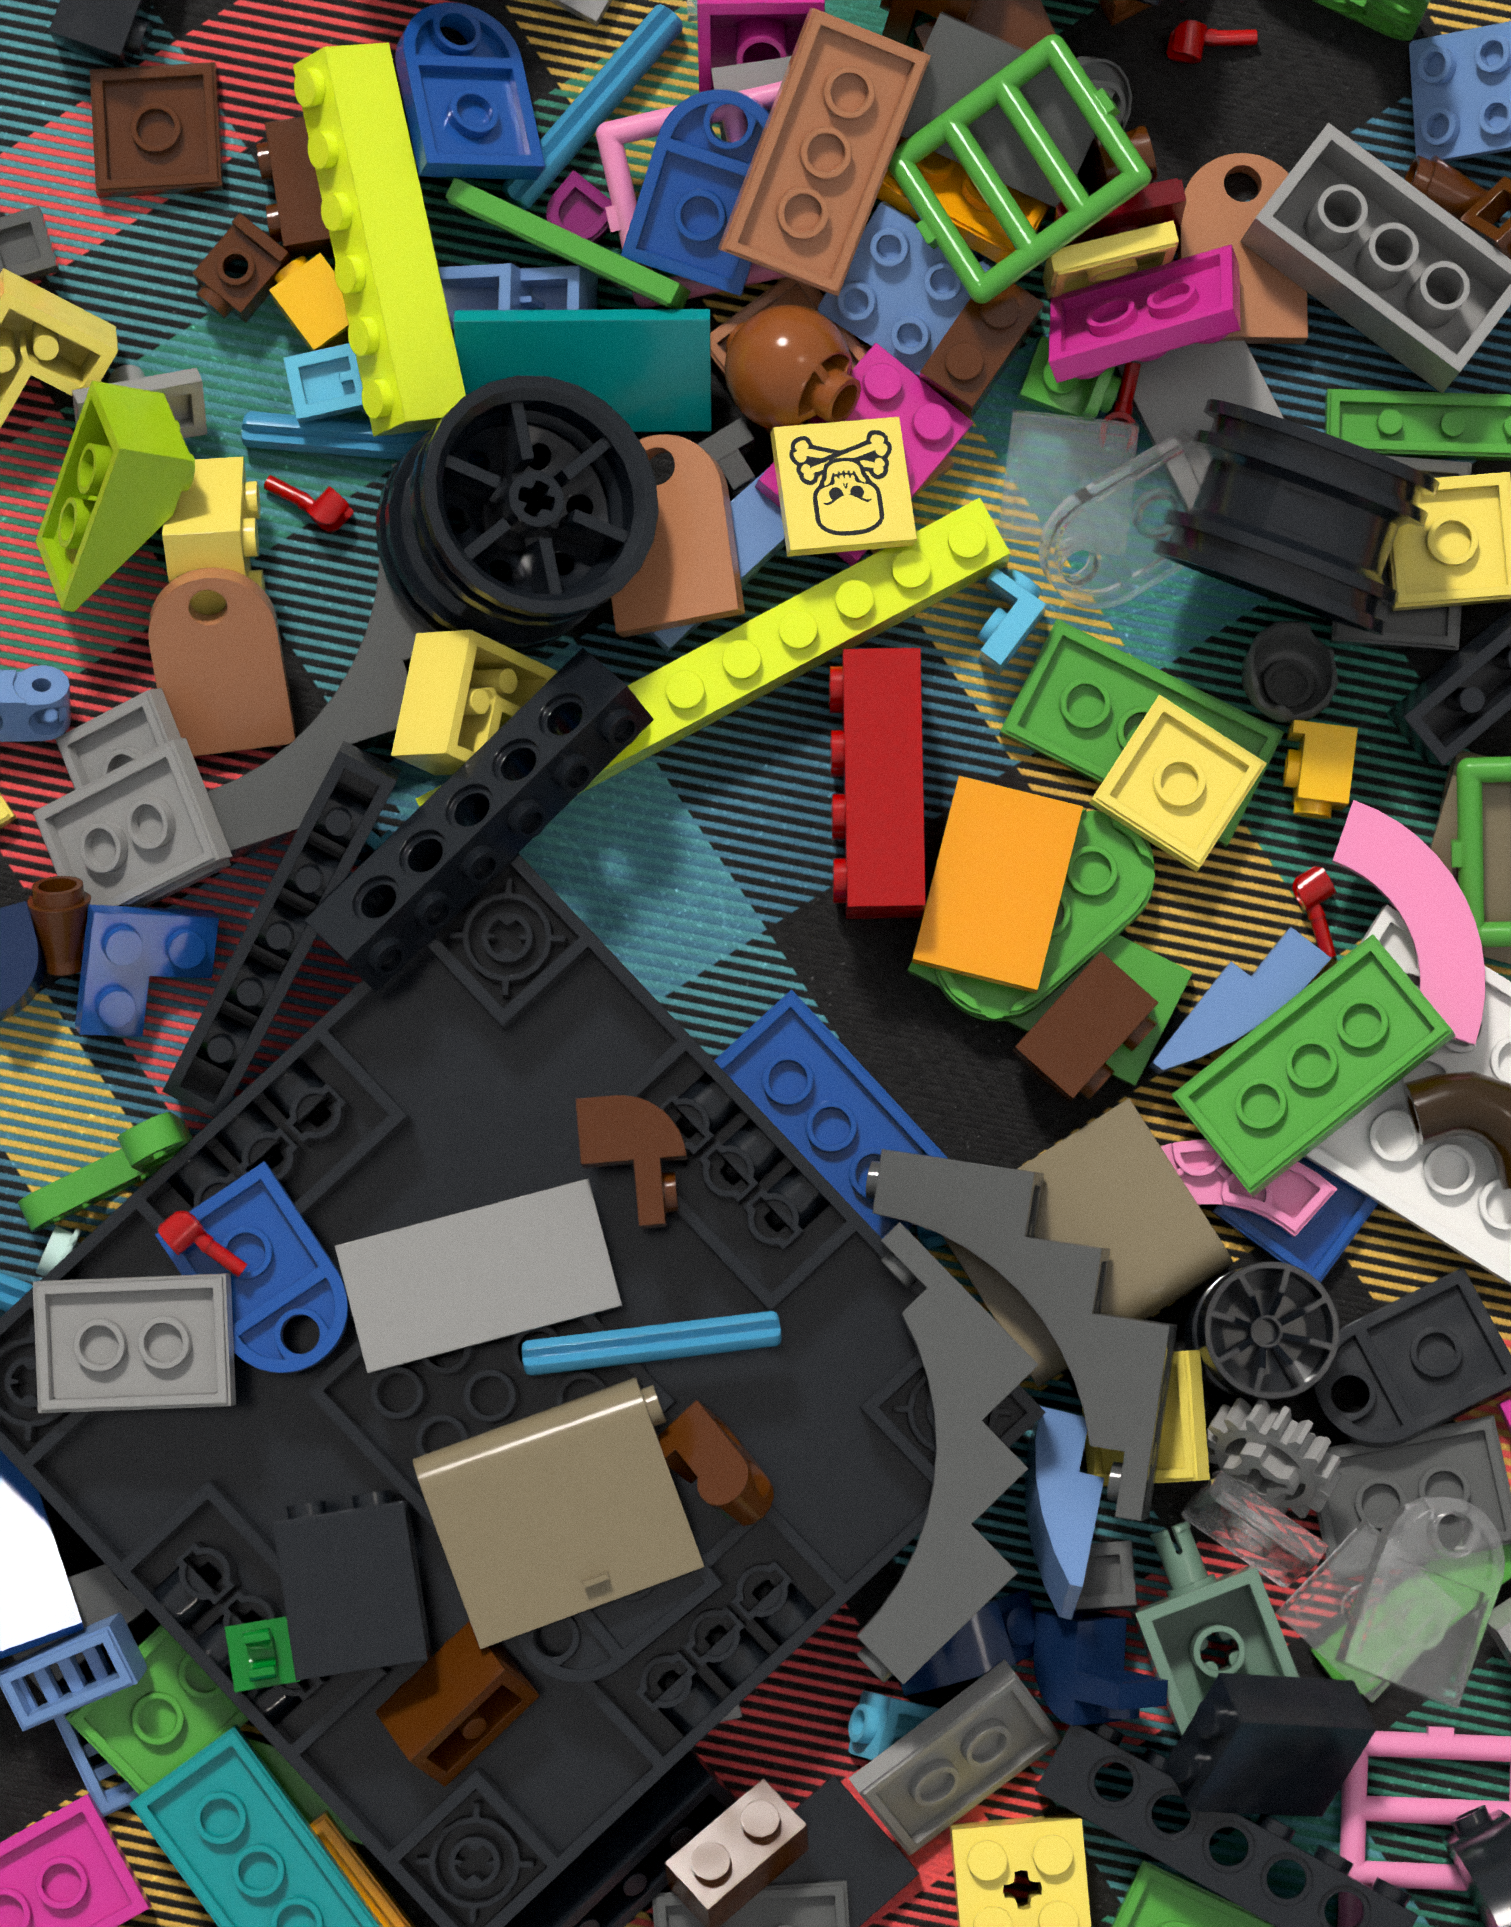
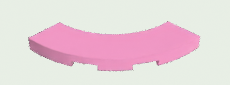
M1353 800L1332 863L1344 867L1365 879L1398 911L1407 926L1415 947L1419 970V990L1454 1031L1456 1036L1452 1039L1475 1046L1482 1021L1485 1000V965L1481 940L1468 902L1447 867L1417 835L1379 810Z
M1207 1140L1174 1142L1160 1146L1198 1205H1222L1249 1211L1279 1226L1292 1237H1295L1337 1190L1335 1186L1317 1172L1297 1162L1252 1197Z

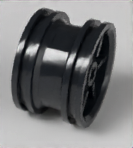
M517 375L489 382L464 396L393 467L381 491L376 516L378 554L387 581L404 608L429 632L473 630L519 653L536 650L547 646L572 630L592 610L606 603L612 596L621 591L641 569L653 544L658 519L656 479L646 450L630 425L608 403L578 385L548 376ZM471 453L480 454L487 463V471L468 463L469 455ZM534 456L547 463L544 469L535 470L529 466ZM575 497L580 510L575 509L568 513L566 504L570 498ZM527 505V506H528V509H527V511L525 512V511H524V508H525V506ZM453 511L461 516L462 533L455 531L450 525V512ZM555 555L563 556L568 560L571 566L569 574H558ZM489 567L509 572L508 582H500L490 574Z
M1208 399L1204 413L1214 418L1210 431L1197 430L1193 443L1207 451L1210 458L1193 507L1184 512L1167 509L1163 522L1174 527L1169 542L1156 540L1152 552L1174 563L1257 595L1355 629L1383 636L1387 623L1376 617L1381 603L1395 605L1399 594L1396 590L1386 586L1381 577L1399 527L1406 524L1424 526L1428 513L1418 507V503L1422 494L1435 496L1440 483L1431 476L1408 465L1329 434L1248 407L1222 400Z

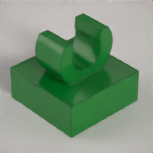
M286 1616L225 1626L234 1692L302 1681H296Z

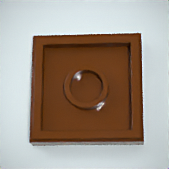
M215 62L90 70L95 183L98 198L224 191L218 69Z

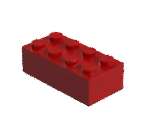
M921 648L843 649L841 666H830L829 675L830 714L842 713V730H831L830 738L831 777H843V794H832V840H844L845 858H833V903H845L846 919L922 918L926 903Z

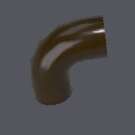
M1474 1071L1435 1074L1404 1083V1094L1408 1112L1421 1145L1454 1136H1469L1478 1139L1488 1147L1494 1159L1502 1189L1511 1188L1510 1083Z

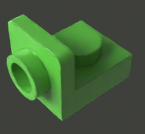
M1045 336L1038 338L1016 398L1085 425L1091 422L1098 415L1099 411L1108 414L1121 384V378L1112 375L1115 366L1107 368L1102 374L1090 379L1073 378L1056 383L1048 362L1049 338Z

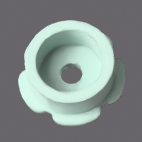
M56 1226L42 1255L36 1273L45 1277L80 1244L78 1240L81 1230L76 1228L74 1233Z

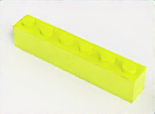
M388 42L326 46L293 65L295 73L294 91L296 99L303 110L309 138L308 156L311 164L315 167L322 198L321 216L325 227L329 230L336 262L335 280L342 292L349 322L348 340L352 351L356 354L363 387L362 405L369 416L373 437L428 431L466 396L390 45Z

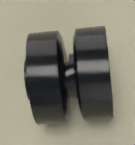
M1261 1262L1226 1272L1211 1280L1201 1289L1193 1300L1186 1316L1184 1342L1186 1351H1200L1202 1380L1210 1389L1234 1401L1237 1398H1242L1247 1403H1257L1258 1399L1269 1401L1294 1396L1307 1390L1322 1378L1332 1364L1338 1348L1339 1320L1330 1295L1312 1275L1290 1264Z

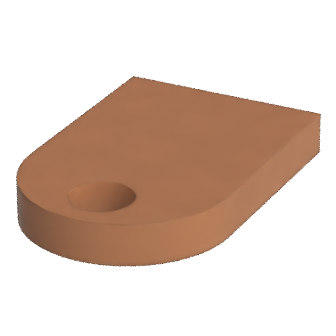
M1234 153L1218 157L1205 164L1191 178L1184 191L1187 201L1181 228L1177 234L1179 239L1178 260L1232 244L1240 271L1241 330L1229 333L1220 341H1245L1246 344H1305L1308 339L1307 292L1240 242L1256 216L1289 174L1274 161L1255 154ZM1238 172L1251 176L1258 187L1257 197L1247 202L1232 199L1225 190L1224 179L1230 174Z
M660 434L640 439L639 441L646 450L649 461L658 454L669 453L674 458L675 468L669 480L657 485L659 513L655 536L641 569L621 591L611 597L616 633L624 638L745 614L729 490L721 467L709 453L684 437Z
M223 568L192 570L178 576L167 584L157 596L151 609L148 633L149 647L157 689L162 688L180 736L187 739L193 757L291 744L296 739V729L278 621L274 606L265 591L247 576ZM212 590L222 595L227 604L220 612L206 615L197 612L192 607L190 600L200 591Z

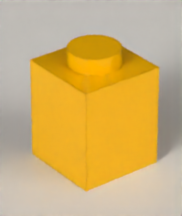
M317 254L309 261L305 256H301L283 267L274 278L278 284L269 289L274 303L309 350L316 351L347 343L349 341V322L343 295L336 284L334 270L322 254Z

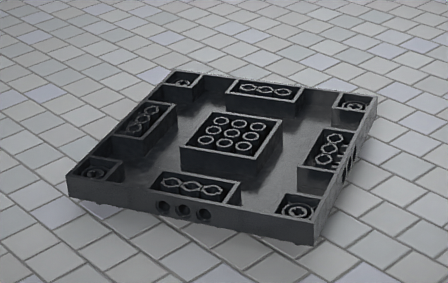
M519 853L382 988L375 992L363 980L40 1281L181 1275L155 1236L158 1233L159 1225L176 1211H191L265 1161L339 1270L341 1276L342 1273L335 1250L336 1245L589 1178L622 1307L373 1373H367L350 1308L347 1328L338 1346L327 1358L306 1370L293 1373L269 1372L246 1363L234 1353L236 1405L60 1413H38L33 1288L0 1318V1450L440 1927H504L921 1532L927 1514L934 1475V1415L927 1378L916 1345L901 1316V1313L925 1289L917 1281L907 1289L884 1266L880 1260L889 1252L880 1244L882 1238ZM613 1095L638 1097L658 1106L675 1123L683 1138L688 1159L662 1162L663 1173L675 1172L678 1197V1211L666 1212L667 1227L645 1229L639 1227L634 1164L592 1168L582 1167L576 1111L577 1098ZM766 1311L777 1312L780 1318L782 1340L779 1345L774 1347L534 1376L526 1374L523 1367L521 1348L522 1343L527 1340ZM306 1315L292 1318L287 1322L283 1330L285 1345L296 1354H304L311 1351L317 1345L320 1337L317 1323ZM636 1377L641 1389L653 1385L660 1401L666 1422L655 1426L658 1436L690 1405L698 1400L727 1424L770 1479L774 1488V1499L770 1509L763 1518L754 1524L746 1526L735 1525L701 1498L697 1490V1479L690 1484L669 1467L699 1552L724 1583V1586L619 1671L597 1681L573 1683L555 1679L540 1671L529 1661L523 1653L516 1636L499 1642L539 1694V1697L446 1787L408 1761L375 1713L428 1660L234 1692L225 1626L286 1616L272 1522L288 1519L286 1506L326 1500L327 1513L353 1509L352 1496L385 1490H391L393 1502H409L433 1656L448 1639L453 1637L470 1620L423 1496L413 1465L414 1458ZM1018 1385L982 1421L1009 1448L1046 1412ZM564 1620L538 1628L536 1633L538 1647L543 1653L552 1657L564 1654L570 1648L573 1639L572 1630Z

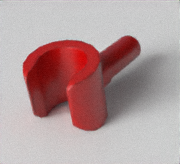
M1186 20L1171 32L1167 57L1182 63L1201 62L1204 45L1213 47L1256 45L1258 40L1257 30L1207 29V26L1201 22Z
M1132 361L1125 363L1113 413L1108 414L1103 419L1098 431V440L1102 447L1106 439V429L1113 424H1121L1129 432L1125 452L1132 448L1135 442L1138 427L1131 416L1134 407L1133 399L1141 368L1140 363Z
M272 475L265 481V490L298 506V509L306 512L326 532L337 531L354 513L352 508L349 507L348 502L330 486L314 500L306 492Z
M1314 866L1295 878L1292 883V892L1299 905L1307 913L1308 920L1311 921L1318 948L1329 957L1336 956L1335 948L1326 920V914L1320 904L1336 895L1337 892L1326 871L1322 867Z
M176 1211L158 1227L160 1236L178 1256L195 1243L203 1253L237 1277L241 1275L248 1265L216 1242L214 1237L206 1232L197 1218L188 1211Z

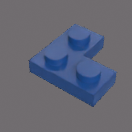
M88 904L75 1028L79 1034L143 1037L150 976L212 979L219 917L214 910Z

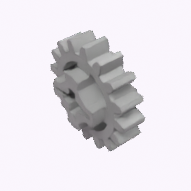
M1237 1398L1232 1408L1223 1404L1206 1430L1208 1460L1210 1463L1218 1464L1212 1473L1213 1477L1233 1484L1230 1490L1233 1496L1245 1493L1252 1497L1251 1503L1253 1508L1257 1510L1261 1507L1272 1508L1278 1517H1284L1288 1508L1300 1518H1306L1310 1509L1318 1513L1322 1511L1342 1476L1336 1471L1341 1462L1340 1457L1326 1452L1331 1444L1330 1439L1322 1436L1316 1437L1315 1433H1310L1314 1423L1309 1419L1298 1423L1291 1419L1290 1408L1283 1406L1280 1410L1270 1408L1265 1399H1258L1254 1408L1242 1398Z

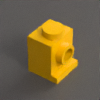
M1294 720L1289 726L1287 740L1299 742L1298 750L1288 749L1283 787L1294 788L1292 797L1294 815L1316 819H1331L1332 810L1342 811L1349 804L1358 728Z

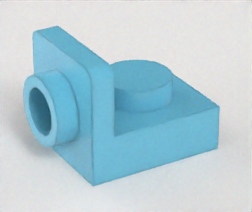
M349 343L283 358L295 415L299 423L358 410L367 415L362 405L363 387L356 354L352 351Z
M994 568L987 577L986 588L1012 606V608L1007 613L998 607L983 626L977 638L985 643L980 650L979 661L1000 675L1044 616L1046 604L1038 598L1042 593L1041 588L1028 577L1014 569L1008 575H1005L997 568Z
M864 1690L859 1704L854 1708L850 1716L848 1725L850 1743L848 1751L850 1754L873 1760L940 1708Z

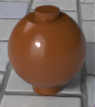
M774 306L764 309L750 317L746 322L740 323L729 335L725 348V379L727 388L735 405L755 424L772 431L773 427L814 424L808 421L816 415L827 422H841L846 420L856 407L861 393V384L859 380L851 376L852 359L849 347L836 325L821 313L804 306Z

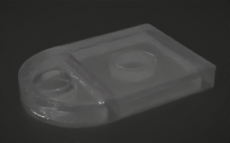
M1185 428L1066 498L1051 514L1040 538L1039 560L1047 580L1065 600L1085 609L1100 610L1116 607L1135 598L1185 568L1152 552L1156 540L1169 542L1174 527L1163 522L1167 509L1182 512L1191 509L1207 469V464L1199 447L1193 443L1194 437ZM1077 551H1089L1088 561L1080 571L1069 575L1062 573L1063 565L1070 555Z
M1432 1496L1419 1498L1399 1508L1385 1523L1377 1539L1335 1661L1443 1706L1458 1709L1504 1576L1505 1557L1503 1545L1491 1520L1476 1506L1467 1501L1452 1497ZM1449 1513L1456 1515L1463 1527V1536L1460 1543L1451 1550L1446 1549L1440 1543L1437 1534L1439 1522Z

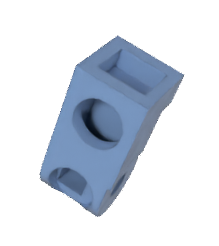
M46 665L32 666L22 672L0 670V742L53 740L63 735L69 729L71 723L70 684L68 677L63 671Z

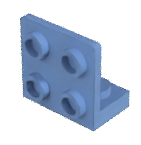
M1511 21L1411 41L1409 44L1416 156L1419 155L1430 160L1436 155L1443 161L1449 162L1510 151Z
M882 201L863 231L839 296L826 292L818 305V311L869 345L873 346L876 342L910 371L919 375L921 369L971 297L939 247L933 249L926 243L915 225L919 221L896 209L886 201ZM971 249L985 272L997 264L995 261Z

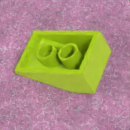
M98 381L91 382L35 540L60 607L64 611L75 612L172 517L181 492H187L192 485L195 473V459L189 453L180 432V424L175 420L164 393Z

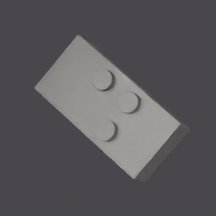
M1329 122L1256 216L1240 241L1441 393L1446 390L1511 305V259Z

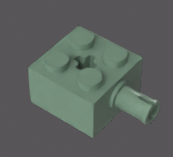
M1189 1521L1171 1526L1180 1550L1179 1553H1176L1168 1530L1163 1529L1150 1535L1172 1589L1166 1592L1168 1597L1130 1611L1155 1677L1168 1680L1167 1709L1176 1732L1181 1736L1219 1673L1299 1677L1257 1567L1249 1565L1217 1578L1215 1574L1208 1575L1190 1530L1191 1525ZM1212 1633L1217 1638L1223 1641L1231 1640L1232 1648L1224 1653L1226 1663L1221 1667H1218L1210 1659L1202 1660L1200 1656V1651L1208 1647L1206 1637Z

